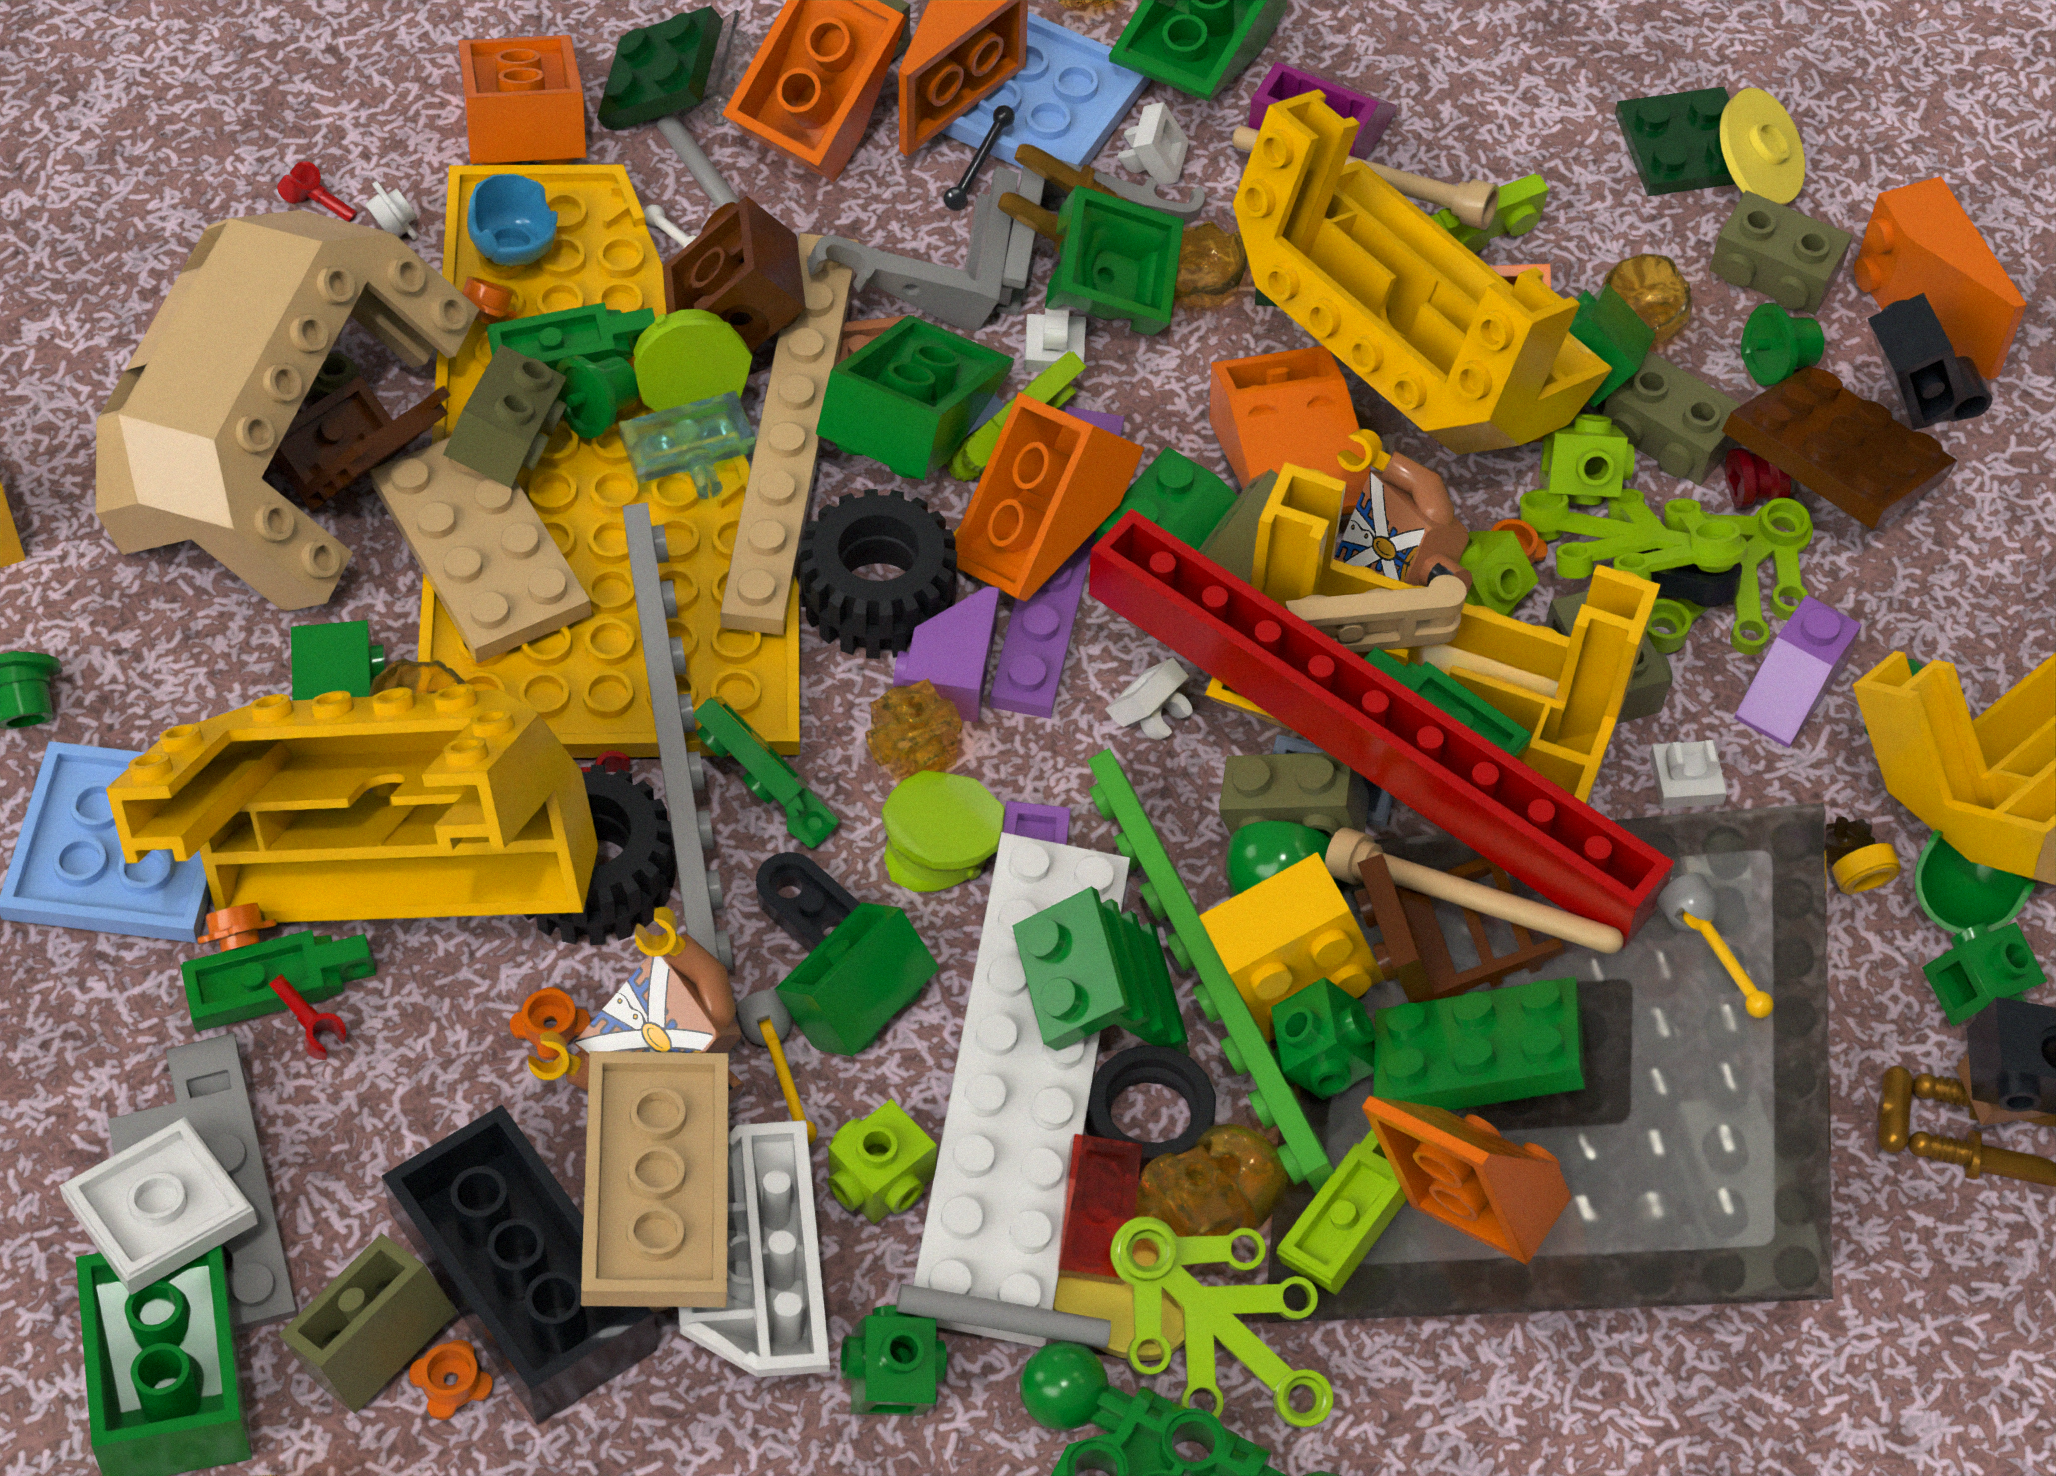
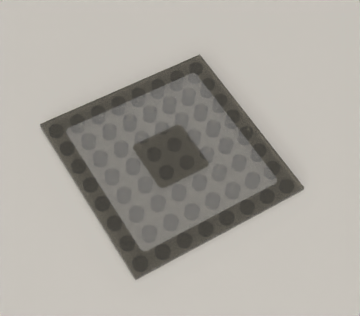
M1824 803L1611 820L1675 862L1668 884L1689 873L1696 872L1704 876L1714 890L1718 903L1717 914L1711 924L1758 991H1765L1772 997L1774 1007L1767 1017L1755 1018L1747 1012L1745 1006L1747 998L1700 931L1687 933L1677 930L1667 921L1659 908L1626 948H1621L1616 953H1603L1560 938L1565 954L1540 963L1541 971L1529 974L1528 969L1525 968L1502 977L1503 985L1491 989L1489 982L1464 991V994L1475 991L1484 992L1530 984L1539 980H1555L1576 976L1582 996L1585 1089L1448 1111L1463 1119L1467 1114L1476 1115L1493 1125L1500 1132L1502 1138L1521 1147L1526 1142L1537 1144L1549 1151L1560 1162V1170L1572 1198L1528 1265L1412 1208L1408 1200H1406L1337 1295L1311 1281L1318 1293V1303L1315 1310L1309 1316L1299 1320H1288L1278 1313H1265L1267 1322L1282 1323L1833 1299L1826 810ZM1450 833L1374 840L1376 844L1381 845L1383 853L1441 872L1484 857ZM1506 871L1514 895L1566 911ZM1492 874L1472 881L1497 889ZM1340 880L1338 889L1376 959L1372 945L1384 941L1379 926L1368 930L1354 892L1366 888L1364 881L1353 885ZM1430 896L1457 973L1482 965L1461 906ZM1478 912L1495 959L1520 951L1509 921ZM1527 928L1533 945L1555 938L1554 936ZM1384 979L1371 986L1362 996L1356 998L1365 1005L1366 1013L1371 1019L1374 1029L1375 1010L1409 1003L1398 979L1388 983ZM1375 1039L1372 1041L1373 1050L1375 1048ZM1374 1072L1353 1083L1347 1090L1334 1094L1325 1100L1320 1099L1298 1083L1294 1084L1289 1081L1335 1169L1355 1142L1360 1144L1372 1129L1362 1109V1105L1369 1095L1373 1096ZM1280 1129L1278 1147L1287 1143ZM1278 1153L1267 1284H1279L1281 1281L1293 1276L1304 1277L1282 1264L1276 1251L1284 1237L1316 1196L1315 1191L1307 1180L1298 1185L1294 1184ZM1290 1285L1284 1291L1283 1300L1287 1308L1299 1312L1307 1304V1295L1301 1287Z

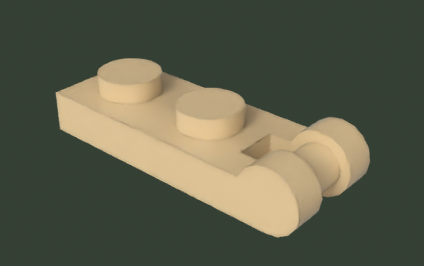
M1440 575L1431 580L1428 587L1392 591L1378 588L1361 594L1331 597L1310 595L1300 600L1286 601L1285 608L1353 653L1372 651L1375 646L1380 650L1444 644L1452 641L1458 634L1461 622L1460 612L1465 604L1467 588L1455 576Z

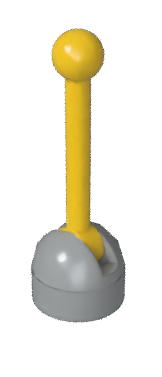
M1695 872L1685 874L1668 884L1661 891L1656 902L1667 921L1680 931L1687 933L1700 931L1747 998L1745 1002L1747 1012L1755 1018L1767 1017L1774 1007L1772 997L1765 991H1758L1711 924L1712 920L1716 917L1718 903L1715 892L1701 873Z
M774 989L753 993L736 1004V1017L745 1038L761 1046H768L792 1121H806L808 1145H811L817 1138V1128L813 1122L805 1117L780 1043L786 1038L791 1028V1014Z

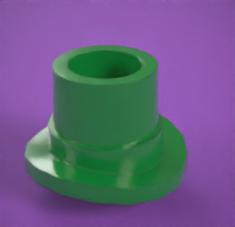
M1765 303L1757 306L1744 327L1741 339L1742 359L1755 382L1763 386L1779 384L1792 376L1795 369L1806 368L1809 365L1814 367L1820 361L1824 351L1823 331L1815 319L1789 317L1784 309L1775 303Z
M570 355L560 360L556 368L557 372L567 376L558 396V400L567 404L563 416L569 427L580 437L593 439L609 432L616 421L617 412L635 404L639 398L636 373L632 366L620 356H613L594 363L582 356Z
M11 651L0 654L1 729L12 730L47 723L53 719L49 687L51 686L50 677L63 671L62 663L58 658L36 652Z

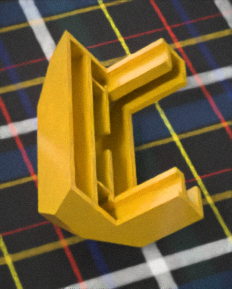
M1316 89L1270 104L1233 201V208L1255 287L1420 429L1456 455L1521 446L1569 425L1613 369L1569 332V328L1581 303L1572 296L1563 299L1542 282L1544 273L1537 267L1520 272L1513 286L1364 162L1358 160L1345 165L1361 123L1354 117L1343 119L1324 103L1327 95L1321 90Z
M1287 462L1284 463L1259 518L1250 586L1284 608L1286 601L1300 600L1310 595L1331 597L1361 594L1378 588L1392 591L1425 587L1413 586L1377 574L1372 569L1364 566H1353L1335 560L1334 554L1346 482L1330 477L1316 469H1306ZM1597 564L1586 603L1581 604L1571 637L1561 635L1546 626H1534L1498 614L1493 609L1485 606H1474L1465 603L1460 612L1461 622L1458 634L1452 641L1444 644L1384 649L1382 651L1404 666L1409 662L1422 666L1426 661L1528 730L1533 737L1529 749L1522 755L1519 761L1588 805L1639 660L1661 584L1642 579L1629 571H1618ZM1371 651L1355 652V654L1364 659ZM1212 677L1205 693L1211 700L1273 725L1294 731L1227 685Z
M1895 650L1852 685L1887 791L1933 831L1935 829L1942 831V838L1970 862L2056 885V652L1973 721L1954 663L1933 659L1912 676L1905 652Z
M468 684L445 687L436 693L412 694L411 689L399 687L384 690L370 697H351L347 691L327 692L312 700L290 701V697L286 694L264 696L256 699L248 706L194 724L178 725L163 731L159 736L160 740L143 755L132 759L128 763L129 768L106 788L126 863H139L151 850L172 849L175 862L188 861L199 850L215 912L244 904L258 903L262 922L276 919V923L583 913L598 851V842L582 770L541 716L502 690L475 691L474 687ZM370 788L373 789V793H364Z

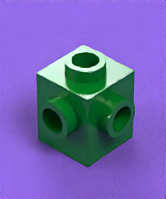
M1986 922L1968 928L1949 939L1953 946L1951 950L1922 967L1952 1027L1977 1017L1995 997L2027 1002L2024 995L2047 982L2017 922L1990 932ZM1967 979L1970 980L1974 989L1969 986Z
M1326 977L1321 978L1271 1007L1278 1046L1274 1053L1275 1060L1285 1078L1291 1083H1298L1320 1099L1325 1100L1334 1094L1347 1090L1353 1083L1374 1072L1372 1041L1375 1039V1029L1366 1013L1365 1005Z
M896 1305L880 1306L873 1308L872 1315H866L852 1329L851 1336H844L840 1353V1371L843 1379H851V1414L922 1416L936 1404V1383H942L944 1380L947 1351L945 1341L936 1340L935 1318L915 1317V1315L896 1312Z

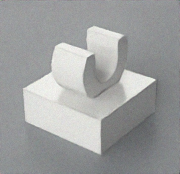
M1164 102L1144 106L1139 125L1131 127L1124 132L1125 139L1133 149L1121 151L1117 157L1124 168L1132 173H1139L1147 169L1149 174L1160 184L1177 183L1189 140Z
M1061 305L1053 310L1045 308V315L1027 314L1024 371L1043 372L1068 351H1074L1084 363L1086 317L1069 316V305Z
M1172 657L1144 670L1105 710L1114 721L1123 727L1140 720L1141 728L1148 737L1156 740L1166 738L1172 731L1161 717L1162 707L1179 720L1188 717L1193 712L1188 699L1184 695L1174 692L1189 676Z
M1715 741L1673 742L1652 745L1649 758L1661 809L1724 804L1727 792Z

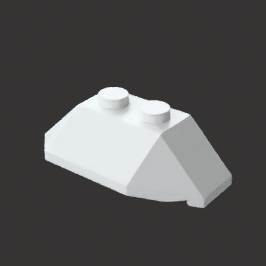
M806 1121L736 1125L728 1135L726 1307H678L680 1334L756 1377L830 1372Z

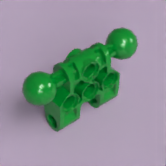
M1062 1340L1044 1345L1029 1358L1023 1367L1019 1379L1021 1400L1029 1414L1044 1428L1067 1432L1091 1423L1108 1432L1068 1444L1051 1476H1077L1080 1472L1089 1468L1104 1470L1110 1476H1287L1268 1466L1272 1455L1271 1450L1261 1445H1256L1240 1437L1239 1434L1223 1427L1219 1419L1210 1412L1198 1408L1188 1409L1156 1394L1155 1391L1145 1386L1140 1388L1135 1397H1132L1109 1385L1108 1373L1100 1358L1084 1344ZM1193 1440L1204 1445L1210 1455L1200 1462H1189L1179 1457L1173 1447L1182 1441ZM1319 1470L1302 1476L1342 1475Z

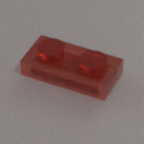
M1080 1134L1073 1135L1070 1140L1057 1267V1271H1059L1058 1276L1117 1285L1125 1284L1126 1281L1118 1276L1112 1266L1110 1247L1118 1229L1126 1222L1135 1218L1142 1144Z

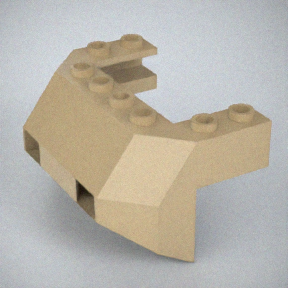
M304 210L228 218L207 225L96 420L97 517L122 555L191 539L280 609L291 611L326 604L353 552L262 479L265 470L349 315L411 368L425 365L434 348H437L447 358L455 357L480 309L391 232Z

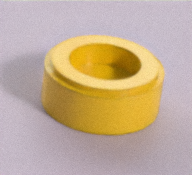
M1878 843L1845 855L1833 865L1831 870L1840 891L1847 895H1852L1883 887L1899 875L1902 867L1893 846L1889 843Z

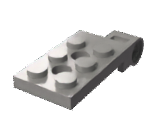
M235 1033L166 1049L176 1102L107 1119L114 1154L122 1152L185 1117L254 1208L258 1223L222 1243L223 1252L233 1259L232 1268L227 1278L236 1333L297 1317L296 1304Z

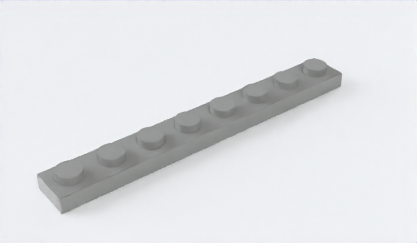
M648 502L625 505L622 507L686 931L688 935L694 938L729 970L733 969L728 929L715 931L712 910L724 908L718 869L705 871L702 850L714 849L709 810L696 811L693 791L705 790L701 757L699 751L687 753L684 733L696 731L695 720L692 715V700L690 693L678 695L675 676L687 674L681 636L669 638L666 619L678 618L673 581L660 582L657 564L669 562L664 525L651 526Z

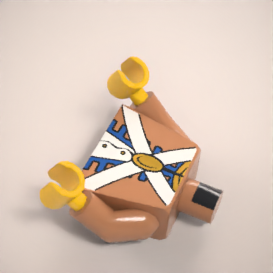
M1361 429L1348 435L1350 439L1364 446L1366 457L1362 459L1351 451L1343 450L1337 454L1340 465L1351 472H1359L1369 466L1381 472L1370 471L1334 559L1353 566L1370 568L1377 574L1413 586L1428 587L1431 580L1435 577L1452 575L1459 578L1465 584L1468 594L1473 582L1472 574L1458 564L1469 540L1468 529L1454 516L1455 509L1443 479L1438 473L1395 450L1391 455L1382 451V442L1374 431Z
M668 907L655 908L654 920L666 929L667 932L662 935H652L646 931L644 926L636 924V945L641 952L649 956L574 1041V1044L581 1051L575 1055L569 1053L563 1036L554 1031L544 1032L540 1035L541 1043L549 1048L556 1049L560 1052V1055L556 1060L546 1063L534 1056L528 1055V1065L531 1072L537 1078L543 1080H555L565 1073L568 1083L588 1092L589 1051L728 1053L740 1040L742 1034L739 1026L734 1021L737 1010L727 968L690 935L684 934L680 936L677 934V917ZM728 1068L729 1105L740 1094L744 1083Z

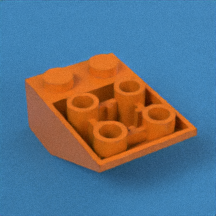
M1323 345L1211 362L1209 422L1242 489L1244 490L1253 478L1269 469H1272L1279 475L1284 463L1287 462L1306 469H1316L1330 477L1345 481L1346 488L1341 516L1352 514L1371 468L1369 466L1359 472H1351L1344 469L1337 459V454L1343 450L1351 451L1358 457L1365 459L1366 451L1362 444L1348 437V435L1360 429L1346 380L1330 350Z

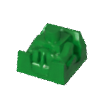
M1076 185L1059 210L1056 234L1065 237L1060 243L1059 248L1061 262L1048 282L1045 308L1053 310L1066 304L1102 320L1131 319L1130 331L1154 336L1170 324L1184 219Z

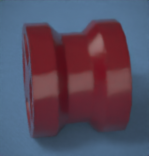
M1735 448L1728 451L1725 460V481L1735 508H1750L1755 501L1759 500L1769 502L1777 498H1789L1791 476L1756 453H1750L1745 448Z

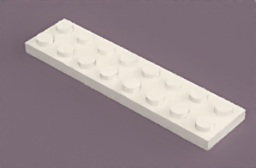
M1001 832L913 1286L1053 1310L1100 1031L1059 1051L1043 1044L1012 925L1091 886L1098 890L1101 903L1109 899L1118 902L1121 913L1130 862L1129 857ZM915 1315V1317H919V1318H928V1317H923V1316H917V1315ZM936 1319V1327L1037 1347L1046 1345L1047 1338Z

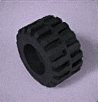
M878 489L864 490V496L855 498L852 493L839 497L838 507L830 504L824 506L818 511V521L810 520L805 529V541H801L800 547L802 607H806V619L810 626L813 628L819 625V635L828 644H831L837 637L840 638V651L850 655L854 654L857 646L866 648V658L880 659V649L891 648L893 658L897 657L898 651L906 652V644L912 642L916 626L955 605L957 576L956 539L952 529H946V519L939 511L928 513V503L916 497L911 502L904 499V492L891 490L890 495L887 496L878 495ZM879 563L896 566L906 572L897 578L885 581L867 580L851 573L859 567Z
M591 764L590 772H582L596 838L597 840L616 844L623 851L611 861L594 866L583 913L523 914L528 921L536 916L538 930L548 936L553 933L556 927L560 928L562 942L576 945L579 934L589 935L590 946L604 945L603 934L615 931L618 941L632 936L631 923L637 921L644 928L654 921L653 906L657 908L665 907L668 902V887H673L675 877L671 824L668 821L667 809L662 799L654 800L653 788L644 780L633 785L632 773L618 769L614 775L606 774L605 765Z

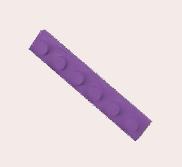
M1066 406L1064 412L1122 437L1125 417ZM1096 530L1027 602L1015 598L990 694L989 707L1051 719L1090 565L1091 548L1095 545Z

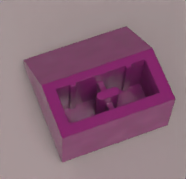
M1276 61L1251 98L1248 127L1260 130L1270 104L1319 89L1327 95L1324 103L1343 119L1354 117L1361 123L1349 156L1366 160L1394 117L1397 105L1297 65Z

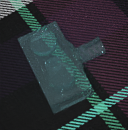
M736 391L619 422L620 438L638 483L688 471L697 489L698 497L701 499H709L708 487L712 497H716L723 489L713 464L748 454L755 450V435Z

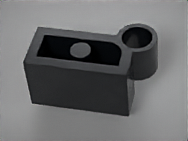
M1924 293L1909 300L1893 302L1880 313L1867 318L1886 377L1914 430L1929 427L1946 418L1955 422L1978 417L1989 409L1993 397L1974 361L1967 356L1955 357L1953 347Z

